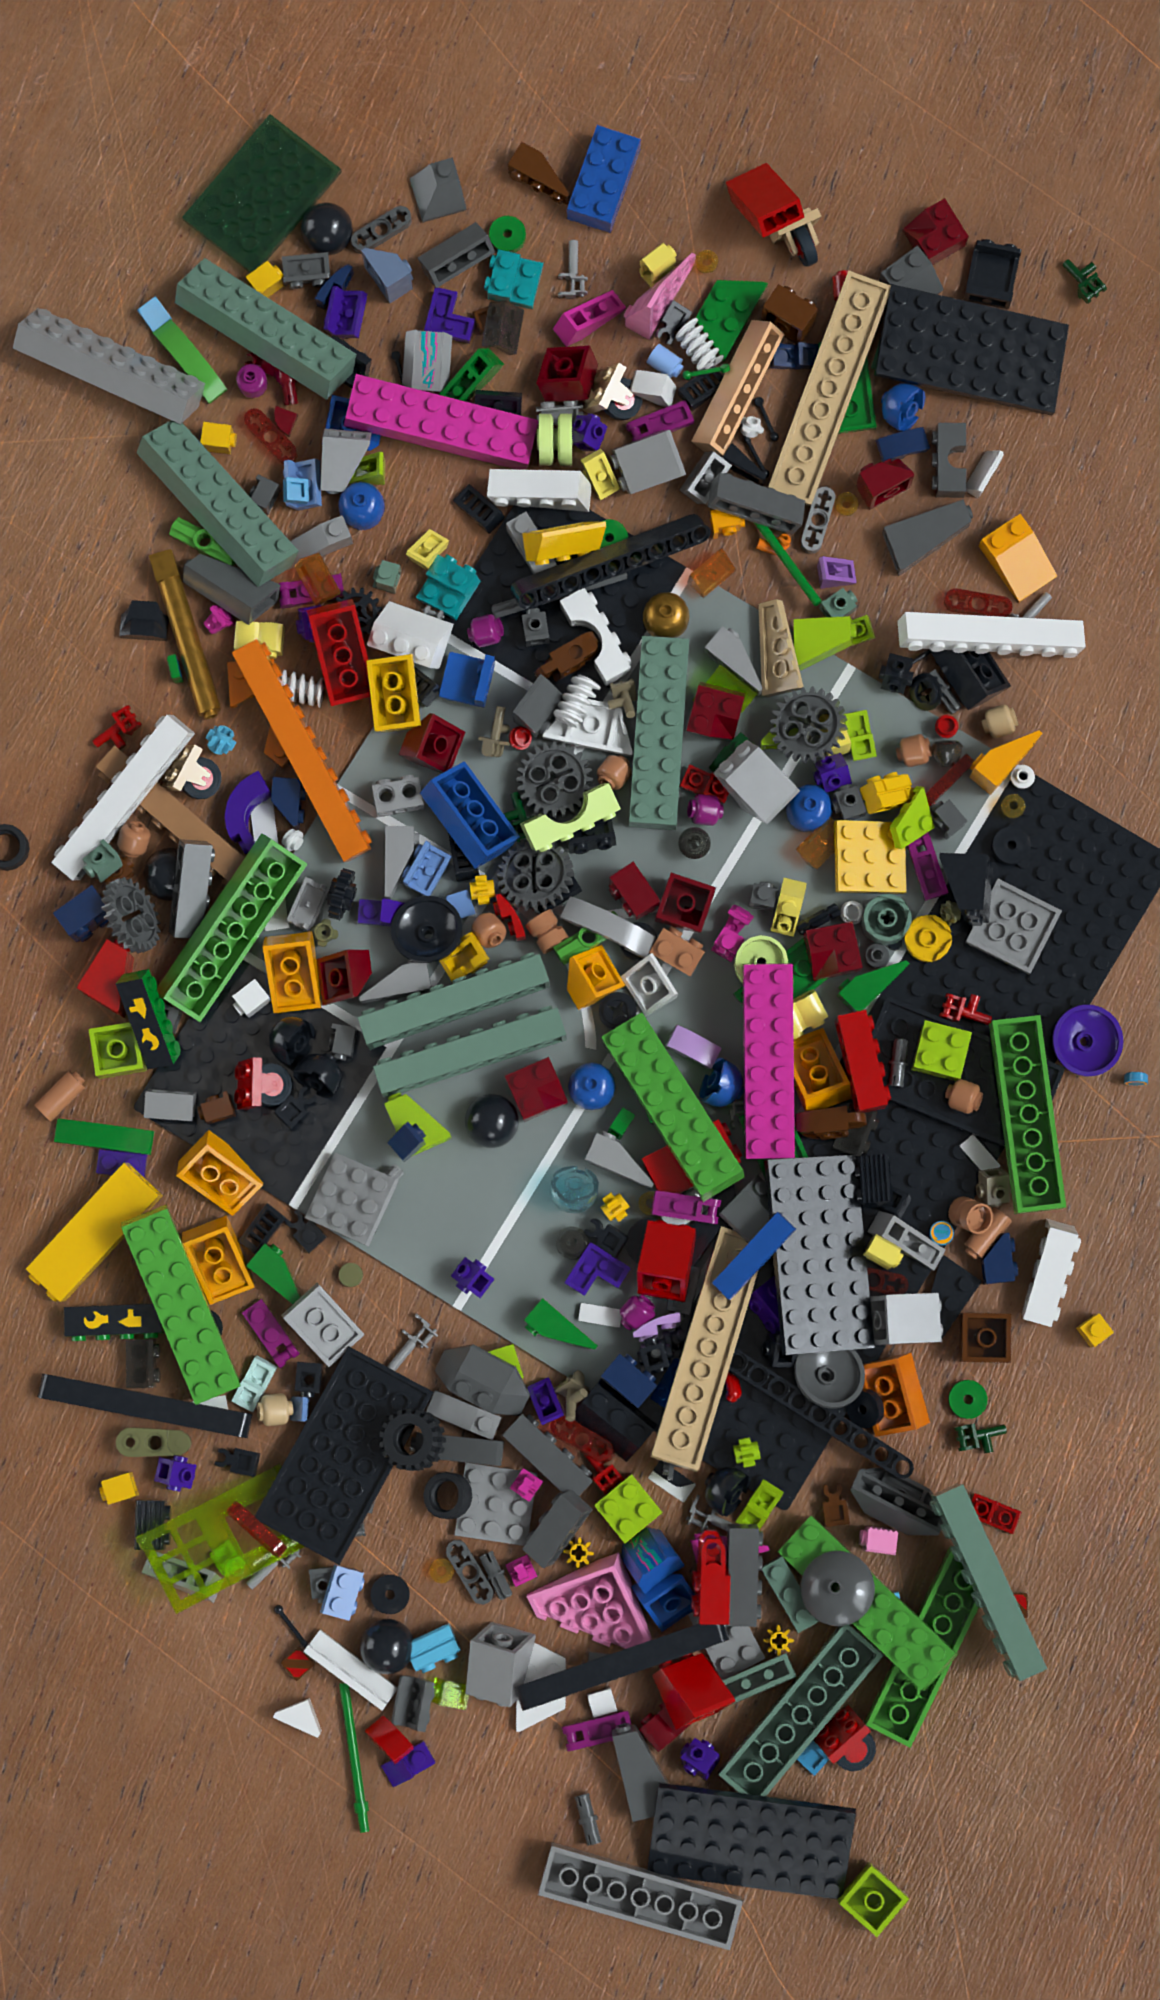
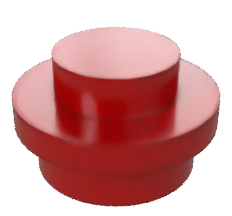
M942 715L935 722L936 733L945 739L955 736L959 728L957 720L951 715Z
M522 726L513 728L509 733L511 746L516 750H524L529 747L532 740L530 731Z

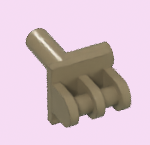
M630 678L627 682L619 681L618 684L614 685L609 683L613 697L612 700L607 701L609 710L624 707L626 717L633 718L635 711L632 701L637 700L633 678Z
M496 706L490 738L481 736L478 738V740L483 741L481 751L484 756L501 757L504 745L510 746V742L499 740L501 733L506 734L510 731V726L503 724L505 707Z
M579 1370L560 1381L559 1386L555 1388V1392L566 1397V1420L570 1422L575 1420L576 1403L587 1397V1391H589V1387L584 1385V1374Z

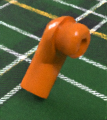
M784 533L777 537L785 550L788 549L791 542L790 536ZM759 538L756 549L777 555L765 539Z

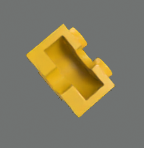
M473 932L461 938L462 943L449 956L439 961L451 981L466 976L469 973H475L490 960Z

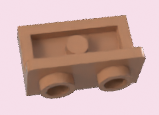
M672 926L669 929L663 928L649 953H653L657 958L691 977L706 952L702 949L703 944L693 938L690 941L681 937L683 932Z

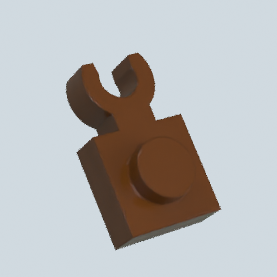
M836 1483L837 1491L833 1494L829 1493L827 1485H823V1492L829 1502H822L825 1527L850 1524L847 1499L839 1500L842 1492L840 1483Z

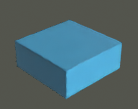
M284 478V502L307 504L309 502L308 479Z
M813 1740L797 1758L814 1776L830 1760Z

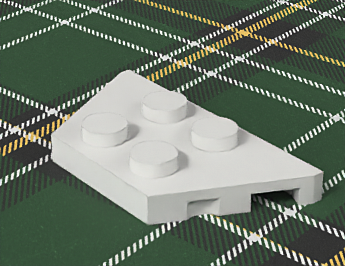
M588 699L592 705H583L587 714L579 713L578 716L583 722H574L577 728L571 727L556 718L554 723L543 734V739L565 742L566 744L628 757L633 755L621 707L609 710L608 703Z
M534 1642L524 1684L566 1670V1658ZM566 1697L522 1711L518 1699L516 1702V1732H520L564 1710Z

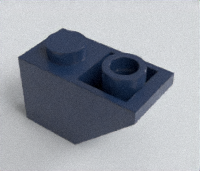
M273 777L271 802L295 830H299L300 823L304 824L305 809H301L302 800H306L307 792L300 779Z
M407 1122L387 1143L402 1161L406 1162L426 1144L423 1139L426 1135L416 1123L411 1125Z
M1009 1233L1002 1234L981 1260L983 1285L1015 1281V1276H1018L1017 1262H1013L1012 1252H1015L1014 1238H1010Z

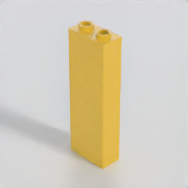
M123 1163L26 1268L30 1273L28 1277L35 1284H42L47 1289L46 1294L53 1301H66L125 1238L121 1223L149 1212L163 1195L130 1163Z

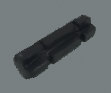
M834 903L828 906L826 910L822 909L811 915L806 921H800L797 923L796 928L800 935H804L805 931L815 929L828 922L830 918L834 919L841 914L840 909Z

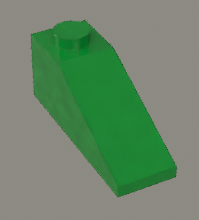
M489 348L478 349L439 395L468 402L475 395L476 390H481L504 366V363Z
M905 960L856 976L851 981L847 978L838 987L840 992L837 997L852 1012L862 1011L910 963Z
M273 1243L271 1246L264 1244L246 1266L290 1303L294 1304L302 1296L286 1260L281 1256L284 1252Z
M543 1298L524 1319L527 1323L525 1328L535 1337L539 1333L542 1337L593 1350L598 1347Z

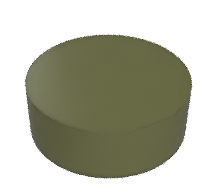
M347 1263L341 1267L339 1279L343 1285L355 1287L362 1282L363 1271L357 1264Z

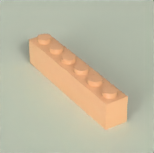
M751 320L729 365L730 371L725 373L691 441L703 452L714 451L718 455H725L784 336V333L772 322Z

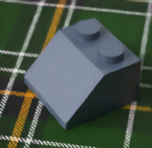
M369 248L361 250L364 267L389 304L413 289L411 281L413 276L410 273L412 269L406 259L401 260L398 254Z

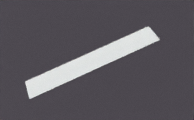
M270 798L259 804L251 813L255 842L263 833L278 843L274 806ZM285 898L265 926V931L289 928Z

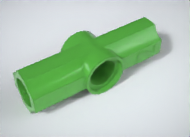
M180 517L174 521L169 536L196 549L202 555H208L231 566L235 564L234 560L206 529H201ZM209 538L211 540L209 545L204 547L199 545L202 539Z
M582 928L578 933L559 943L553 949L560 962L566 965L572 956L595 948L607 939L586 928ZM586 933H592L596 939L592 943H586L582 937Z

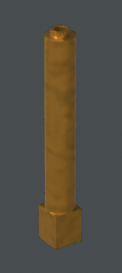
M168 549L149 555L198 715L204 717V719L215 718L218 716V712L221 711V706L173 551Z

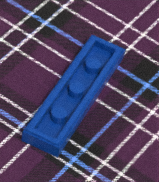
M777 1212L718 1275L712 1284L725 1297L731 1300L793 1234L796 1228L780 1212Z

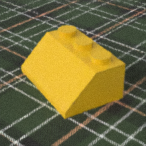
M606 521L580 522L522 533L526 561H535V565L548 564L549 559L556 558L557 561H565L571 559L570 555L577 554L580 557L591 551L598 550L605 533Z
M413 654L367 660L375 732L385 733L421 726Z

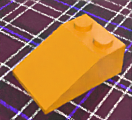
M1018 514L984 537L978 546L1018 603L1057 578V574L1036 535L1021 514Z
M1038 730L991 749L986 755L981 753L970 767L972 773L969 778L991 795L1037 743L1043 733Z
M312 931L265 937L262 947L273 1013L321 1008L316 952Z
M824 1028L794 1039V1087L805 1111L825 1109L851 1099L850 1082Z
M210 1130L178 1161L176 1176L232 1216L263 1186V1182L229 1144Z
M227 1215L182 1232V1243L210 1305L255 1288L236 1234Z

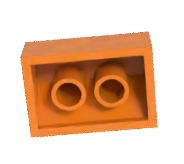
M911 1352L863 1364L865 1370L863 1389H871L876 1392L884 1405V1415L881 1422L873 1426L875 1437L916 1430L930 1423Z

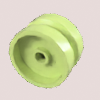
M539 414V429H537L539 466H551L554 461V451H558V463L560 466H572V414H560L558 416V428H553L552 414Z
M759 935L751 937L742 943L734 961L736 976L742 984L743 964H757L759 958L761 961L765 960L766 964L788 963L786 950L780 942L772 937Z

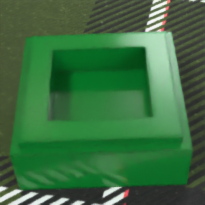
M175 654L167 656L173 682L175 684L183 682L177 656Z

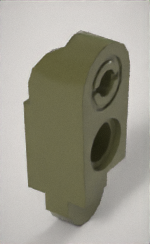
M133 1427L122 1430L116 1438L118 1451L127 1457L183 1455V1453L189 1451L192 1445L190 1436L181 1430ZM154 1436H159L162 1440V1446L157 1450L152 1448L150 1444ZM130 1437L135 1440L133 1447L126 1445V1440Z

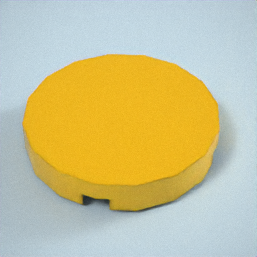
M922 915L911 922L907 933H905L904 942L907 951L913 958L921 962H934L947 954L952 944L950 927L943 919L936 915Z

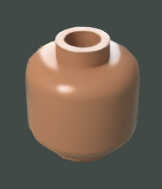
M917 734L902 738L900 740V747L896 748V754L899 762L904 761L907 767H914L929 761V756H932V748L928 738Z
M609 755L597 769L599 784L609 783L612 790L621 789L632 775L628 759L621 755Z
M140 821L126 823L120 829L117 846L122 854L136 858L147 851L151 837L150 831Z
M493 913L478 915L471 927V931L481 946L485 948H493L501 944L507 932L505 925Z
M960 1079L954 1085L950 1084L948 1086L945 1097L949 1099L948 1104L950 1108L970 1114L973 1110L977 1111L979 1109L983 1093L980 1092L979 1085Z

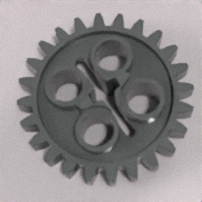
M814 686L810 688L809 692H806L805 688L802 687L801 694H797L795 690H792V698L784 695L786 703H777L780 711H772L774 716L777 717V719L770 720V723L775 726L770 729L772 735H776L772 740L775 744L779 743L777 748L780 752L785 750L784 755L787 758L792 755L794 762H797L800 757L804 764H806L808 758H811L813 763H816L817 756L825 760L824 753L828 752L833 755L834 753L831 748L833 746L841 747L837 740H845V736L841 733V731L848 730L847 726L842 724L848 720L846 715H841L845 710L843 706H839L840 701L838 698L833 700L831 692L825 696L823 688L818 693H816ZM803 706L808 707L804 714H797L799 708ZM829 714L828 720L819 722L821 715ZM792 717L797 719L798 722L793 720L790 721L789 719ZM791 729H799L795 736H788ZM819 729H824V730H827V729H828V732L825 733V732H822V731L819 730ZM813 736H821L819 742L815 744L810 743Z
M554 741L552 748H549L547 743L544 742L543 750L535 746V754L527 752L529 760H521L525 768L517 769V772L523 776L517 777L516 782L523 783V785L517 787L518 792H525L521 796V800L529 799L527 808L535 805V814L540 810H543V814L546 816L549 812H552L553 819H555L557 812H560L564 818L566 810L574 814L573 806L582 807L580 799L583 800V793L592 789L586 785L593 782L592 777L586 776L592 773V769L584 768L588 764V759L581 761L582 752L575 755L574 746L566 750V743L563 742L561 747L557 748V743ZM557 759H562L566 764L562 769H556L552 763ZM573 769L572 773H568L564 776H561L565 772H567V770ZM535 771H542L545 777L540 781H536L532 778V774ZM553 775L555 778L560 777L559 783H549L551 781L550 777ZM573 779L577 782V786L574 789H567L564 786L565 781ZM549 783L548 785H546L545 787H543L542 790L536 791V788H537V787H540V786H543V785ZM547 791H553L557 794V797L552 801H547L543 796Z
M525 839L523 847L516 843V851L508 849L510 857L502 856L504 864L498 865L500 873H497L498 886L502 889L503 897H507V901L510 904L514 902L517 909L523 904L526 912L530 906L533 907L535 912H537L538 906L541 905L544 910H547L548 903L556 906L554 901L556 898L561 901L564 900L561 893H569L566 885H573L572 878H570L574 876V871L571 869L573 868L572 861L569 860V854L567 852L564 853L563 847H557L555 842L552 843V848L540 852L539 850H532L527 839ZM537 856V859H536V867H537V869H538V872H536L537 892L534 893V890H535V882H534V880H533V878L535 877L534 857ZM547 861H552L549 865H543ZM528 863L525 867H520L521 864ZM545 883H551L548 887H542ZM523 884H528L525 888H519Z
M125 877L116 879L106 885V890L103 891L105 897L101 898L105 906H102L101 909L107 914L103 918L109 921L107 928L113 929L112 936L117 935L118 944L123 942L124 949L130 948L131 953L136 951L137 954L144 953L156 946V941L160 940L157 934L161 933L157 925L161 924V922L156 919L159 913L153 910L155 903H150L149 901L151 896H145L144 894L145 888L139 889L138 882L133 883L131 878L126 880ZM137 910L141 911V914L124 922L122 921V917Z

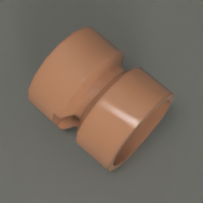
M551 909L539 914L525 925L531 936L538 938L536 943L543 954L554 950L553 947L569 938L563 927L557 926L558 919Z
M963 1196L955 1199L950 1205L949 1219L957 1227L975 1234H982L992 1225L993 1212L988 1205Z

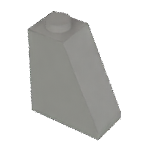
M324 429L320 490H325L330 494L344 492L370 445L371 432Z

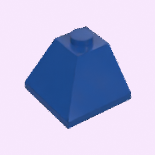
M682 1574L669 1575L646 1594H644L637 1583L631 1586L661 1632L693 1611L691 1608V1598L695 1593Z

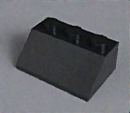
M953 650L930 651L936 664L942 669L948 683L953 686L961 703L967 710L984 704L1011 687L990 652L977 654L975 651H965L962 653H955Z
M602 1379L597 1382L588 1393V1396L576 1408L575 1421L625 1462L637 1452L657 1426L656 1423Z

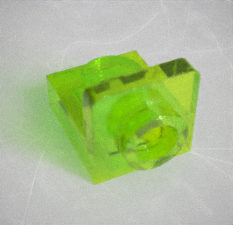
M436 1677L434 1682L435 1695L431 1702L441 1706L466 1710L469 1695L466 1694V1684Z

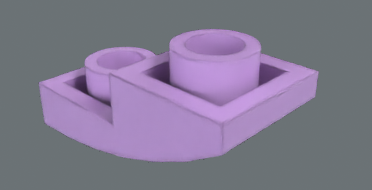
M679 1025L674 1027L665 1045L684 1058L688 1057L706 1069L712 1068L722 1049L709 1040Z
M680 1312L665 1315L644 1324L633 1333V1338H639V1342H644V1339L658 1335V1325H661L662 1330L676 1328V1323L681 1322Z

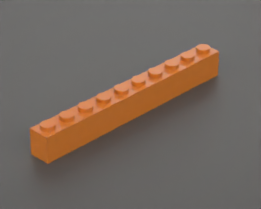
M255 639L233 651L232 654L343 862L347 863L371 850L369 844L372 843L368 832L361 830L358 824L361 822L359 815L355 809L351 810L347 802L350 799L344 788L339 789L336 783L339 779L332 767L328 768L324 760L328 758L321 746L317 748L313 740L316 738V735L311 726L306 727L302 718L305 715L299 704L294 705L291 699L294 696L288 684L284 685L280 679L283 675L277 663L272 664L269 658L272 653L266 642L261 643V641Z

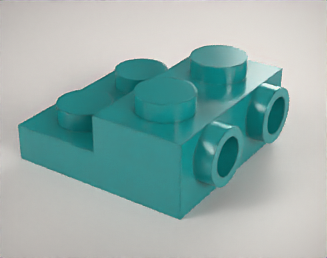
M498 249L497 256L492 255L489 268L493 269L492 276L486 277L484 290L488 291V299L533 309L543 263L521 258V254Z
M448 554L444 557L437 555L426 573L428 579L416 598L437 611L443 610L445 615L457 620L481 581L476 575L477 571L467 564L463 567L457 565L458 561Z

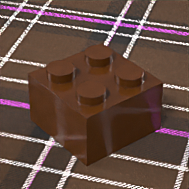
M778 284L763 306L761 321L772 322L784 333L785 338L797 344L804 341L814 326L818 308L815 307L816 305L807 298L802 299L797 296L792 288L788 286L783 287Z
M960 1313L959 1362L1011 1363V1314Z

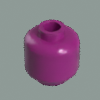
M248 364L240 368L237 373V385L243 395L249 398H257L264 394L268 382L266 374L261 367Z
M488 614L473 618L467 633L471 642L474 641L478 647H486L499 643L501 636H504V629L499 618Z
M697 794L688 802L687 816L691 818L694 824L714 826L718 819L723 817L724 807L720 804L717 796Z
M642 1294L640 1296H631L620 1308L621 1324L630 1331L633 1329L637 1330L653 1320L655 1317V1305Z

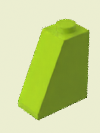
M850 616L794 619V650L800 671L853 645V638L857 637V625L852 622Z
M401 1092L388 1097V1102L384 1103L396 1132L405 1123L409 1122L411 1125L416 1123L425 1133L426 1137L423 1139L426 1144L414 1155L452 1139L450 1133L407 1094L401 1095Z

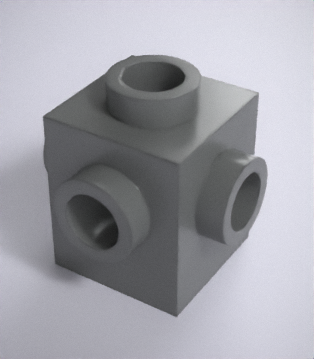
M847 784L837 789L838 792L834 794V800L831 802L835 814H839L841 820L852 821L866 815L865 800L862 799L857 785L851 787L850 784Z

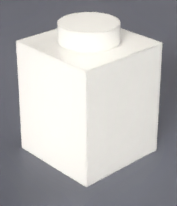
M255 979L232 996L236 1001L232 1004L241 1016L245 1013L249 1018L271 1001Z

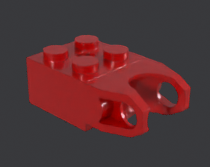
M704 1530L698 1539L697 1571H692V1586H694L696 1595H692L691 1608L694 1617L698 1618L699 1624L729 1625L731 1575L726 1565L725 1546L717 1530ZM708 1535H714L716 1537L706 1538V1540L704 1541V1538ZM710 1543H717L716 1547L712 1549L707 1548Z

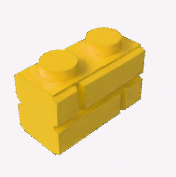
M897 772L885 775L884 779H881L880 775L866 780L867 784L860 788L868 814L903 807L905 803H910L915 795L913 792L914 788L911 787L912 783L909 775H898Z

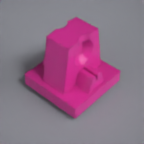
M219 605L210 608L212 613L204 622L205 627L211 634H216L225 627L236 625L232 615Z
M734 904L728 911L730 915L725 927L738 934L745 925H749L754 916L747 910Z
M523 1468L510 1489L530 1502L543 1481Z
M527 1554L505 1564L515 1587L538 1577Z

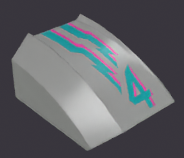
M407 331L404 342L402 384L418 390L442 391L449 383L452 335L445 332Z

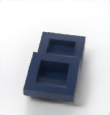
M348 264L342 267L326 281L315 297L317 307L323 310L326 309L329 304L328 299L332 286H338L343 291H346L354 275L351 265Z
M798 342L795 345L779 344L770 362V368L812 369L819 351L818 344Z
M924 427L902 431L876 440L882 462L888 459L892 461L897 458L903 459L906 455L923 453L930 449Z

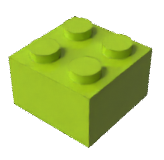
M925 1020L921 1026L911 1070L952 1081L960 1080L972 1032Z
M130 1022L89 1029L96 1077L103 1079L147 1071Z
M632 1474L594 1504L624 1543L628 1542L663 1513Z
M868 1862L837 1900L843 1908L878 1937L909 1898L872 1863Z

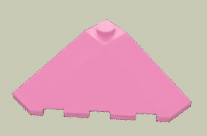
M691 253L640 296L633 306H628L624 314L626 318L625 327L648 340L651 338L669 302L675 298L693 268L696 254Z
M619 1553L596 1560L527 1594L536 1617L545 1621L547 1617L560 1621V1627L578 1634L579 1630L593 1635V1641L610 1647V1644L613 1643L627 1649L652 1640L638 1598L631 1588L633 1584Z

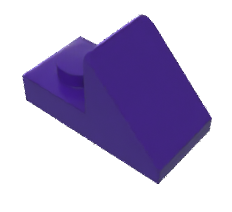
M382 898V901L359 899L358 924L391 926L394 915L405 903Z
M549 1377L527 1387L542 1425L564 1416V1409L558 1400Z
M422 1741L415 1745L414 1749L398 1763L394 1764L390 1760L381 1765L391 1785L395 1787L412 1779L414 1775L432 1766L436 1761L425 1741Z

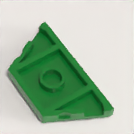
M717 280L696 316L698 319L696 325L704 327L702 331L709 334L706 339L708 341L713 340L714 348L718 347L719 356H724L722 361H726L768 287V283Z

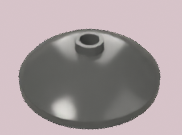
M855 1350L798 1354L794 1364V1374L799 1389L807 1399L818 1406L831 1409L844 1407L853 1402L863 1389L865 1370L862 1360ZM821 1374L827 1377V1381L821 1378Z
M830 1551L816 1557L807 1566L801 1581V1596L809 1613L820 1622L832 1626H845L861 1619L870 1609L875 1595L874 1578L868 1566L857 1556L844 1551ZM838 1583L840 1585L838 1592L832 1591V1584Z

